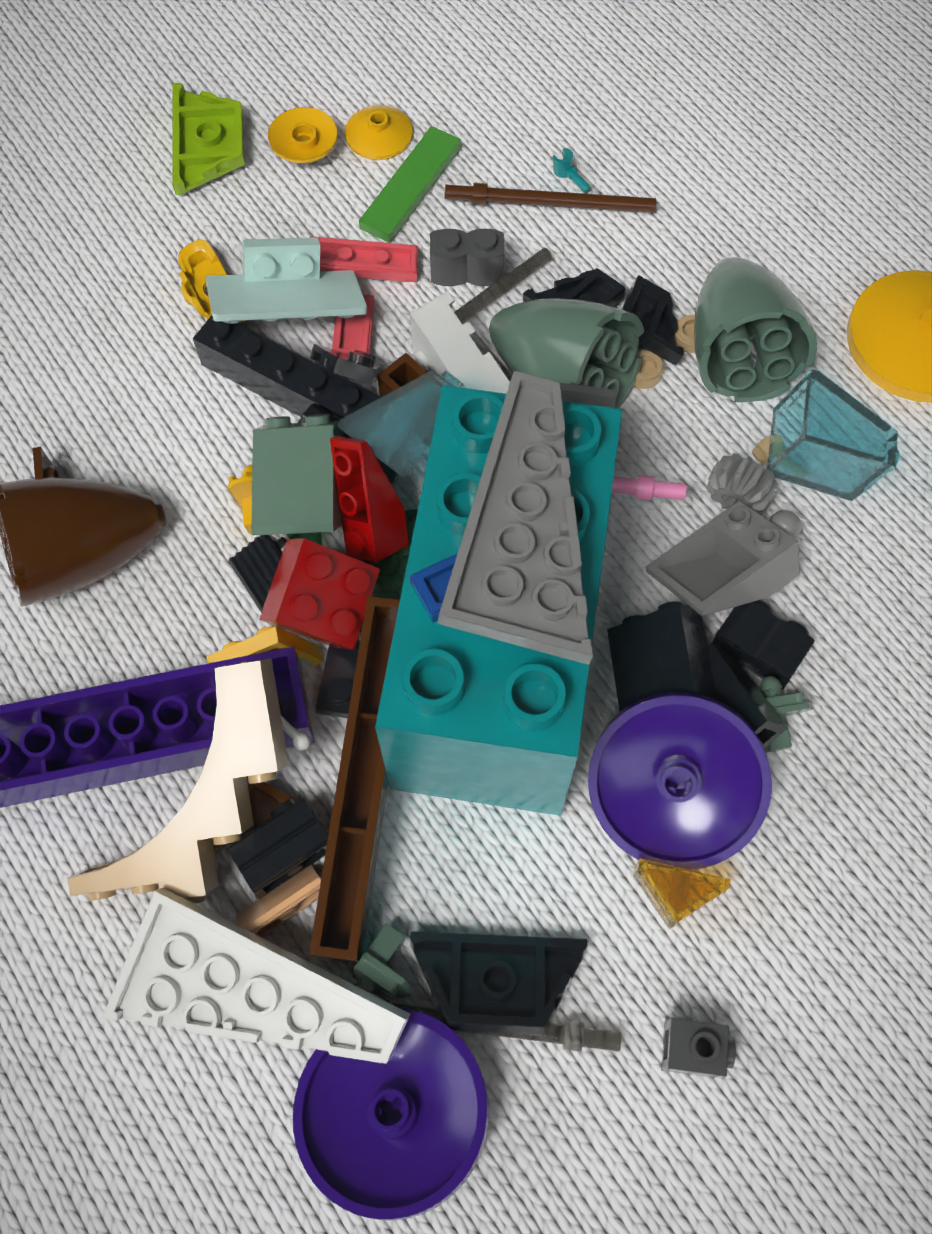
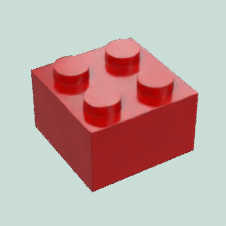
M305 538L287 540L259 620L335 648L353 650L364 620L367 596H372L380 568Z

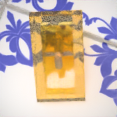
M641 858L636 864L633 877L669 930L721 897L730 888L731 879Z

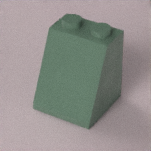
M330 414L305 416V423H291L289 416L266 418V425L253 430L252 535L334 532L342 525L330 438L334 436L344 437L343 420L330 421Z

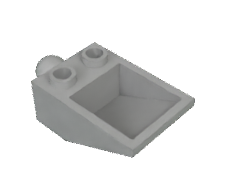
M738 501L648 564L646 572L701 616L765 599L800 575L799 549L796 538L801 531V521L794 512L789 510L776 512L768 521L747 505Z

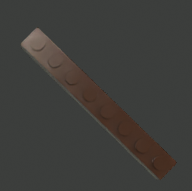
M367 596L309 955L358 962L363 955L388 790V778L375 725L400 600Z

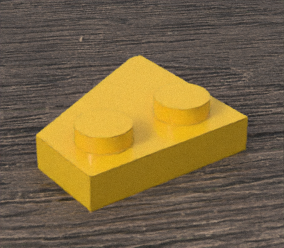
M277 626L262 628L257 631V635L243 641L229 642L222 647V650L206 656L208 664L294 646L298 658L310 661L311 665L322 663L324 659L321 646L282 630Z

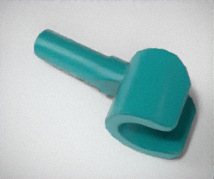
M568 148L562 149L563 160L553 155L554 174L561 178L568 177L584 193L588 194L592 188L574 168L573 152Z

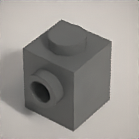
M670 1018L664 1022L661 1071L710 1078L727 1077V1068L733 1069L736 1056L735 1039L729 1038V1026Z

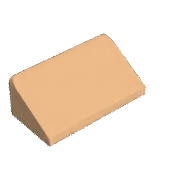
M310 865L263 898L257 899L239 911L235 917L238 926L262 938L318 900L321 879L314 868Z

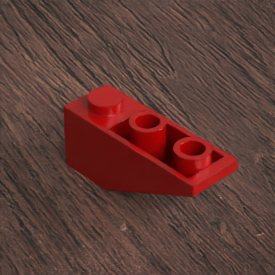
M339 436L330 438L346 555L377 563L409 545L404 506L367 441Z

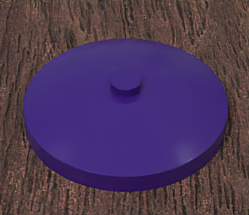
M665 692L645 697L630 704L620 711L604 728L591 757L588 772V789L592 808L601 827L610 839L627 854L646 864L659 868L696 870L729 859L752 840L762 826L769 809L772 794V778L768 757L760 738L739 713L726 704L701 694Z
M402 1009L408 1012L410 1016L392 1058L387 1064L333 1056L328 1051L316 1049L301 1074L293 1104L292 1120L295 1144L303 1167L312 1182L322 1194L339 1207L353 1214L375 1220L392 1221L416 1217L435 1209L447 1201L466 1182L481 1156L488 1131L489 1100L487 1088L479 1064L464 1041L444 1023L429 1015L409 1009Z

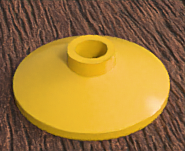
M386 105L369 106L357 111L350 117L345 127V138L350 149L357 155L370 160H386L396 157L408 148L413 137L412 123L407 115L397 108Z
M310 107L293 108L283 112L274 119L268 130V140L273 152L280 158L293 163H310L325 157L334 148L338 135L333 119L325 112Z

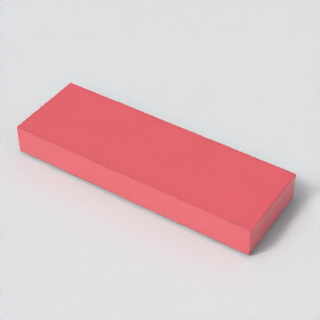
M318 237L320 243V271L352 270L356 278L416 282L418 245Z

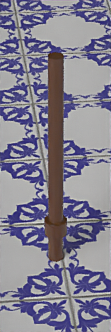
M473 183V186L445 184V199L472 201V205L486 206L487 202L649 213H655L656 198L488 187V183Z

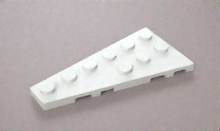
M160 888L154 891L102 1019L115 1021L121 1018L141 1021V1025L158 1027L160 1025L185 1028L186 1032L252 1043H257L260 1040L280 1043L283 1048L299 1050L301 1047L328 1051L333 1056L387 1064L392 1058L410 1014L165 888Z

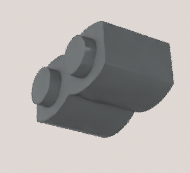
M440 229L431 232V282L440 286H458L466 282L476 286H494L502 283L504 233L495 229H476L468 233L457 229Z

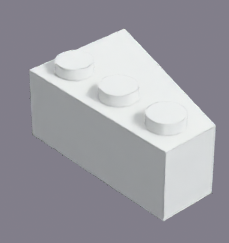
M449 291L410 313L413 347L411 357L441 385L507 394L510 381L490 352L485 355L480 352L470 337L475 333L470 322L468 321L462 325L453 312L452 304L455 300Z

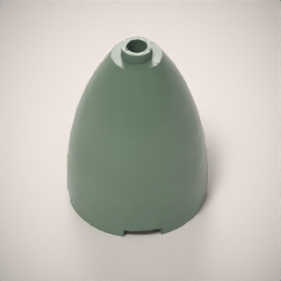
M730 257L714 266L706 277L699 293L694 319L695 355L704 386L711 393L715 391L724 396H734L735 403L764 401L786 392L791 388L790 382L806 366H812L817 353V339L805 311L787 286L773 273L757 263L747 259ZM752 339L757 352L755 368L750 357Z
M538 299L521 302L502 309L493 316L489 325L491 340L499 356L512 373L517 371L560 383L617 390L615 408L620 409L627 399L642 365L643 357L637 355L639 337L644 333L641 320L633 313L609 305L578 299Z

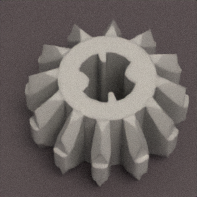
M733 453L731 456H723L715 464L708 478L709 481L706 489L711 494V499L722 505V509H728L736 502L741 501L762 515L772 503L779 484L774 479L775 474L770 470H766L763 467V463L753 461L750 456L743 458L739 454Z

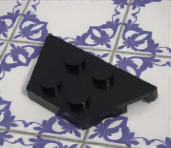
M411 931L410 946L446 1026L453 1031L544 1035L586 954L587 939Z

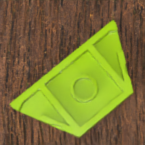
M172 83V185L175 195H181L245 165L244 118L240 101L230 98H219L215 94L203 90L199 95L186 92L183 84Z

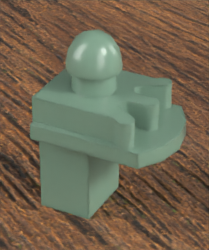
M767 676L762 680L761 692L785 724L787 730L764 748L766 753L791 748L792 743L786 716L813 709L812 702L804 703L802 692L781 695L780 689H782V685L774 676Z
M386 923L368 950L364 952L355 965L352 977L358 982L353 985L370 994L374 992L388 1003L393 1000L395 995L406 997L411 991L410 985L406 979L387 967L403 945L405 936Z

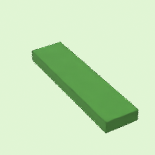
M431 126L359 219V228L390 243L461 149V139Z

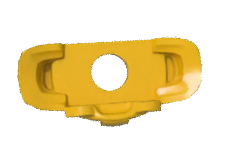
M197 239L183 247L178 255V262L182 270L179 272L182 279L181 293L186 303L192 305L200 315L208 320L212 315L209 296L205 294L207 287L206 276L227 275L212 247L205 240ZM245 320L238 322V324L242 325Z

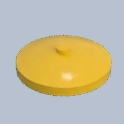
M910 270L884 276L873 282L861 293L848 319L847 342L854 361L872 382L889 393L917 402H932V272Z

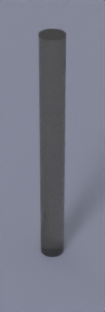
M545 247L454 311L462 324L551 261V252Z

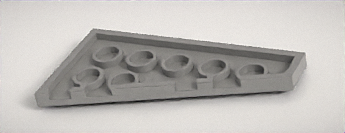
M513 371L440 609L438 624L590 665L593 653L591 639H588L586 623L588 612L586 596H583L580 573L582 562L574 497L571 496L569 482L571 472L569 458L566 457L564 440L565 422L560 383Z

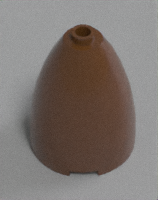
M71 478L24 479L0 483V537L14 589L18 588L19 590L18 599L21 607L63 596L108 576L143 552L160 535V527L166 526L165 514L161 503L154 504L151 496L130 488L106 482Z

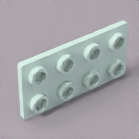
M318 237L242 240L243 274L206 276V286L214 321L233 324L242 320L260 319L267 322L277 321L281 318L313 320L324 316L351 318L355 315H365L367 313V305L354 271H320V243Z

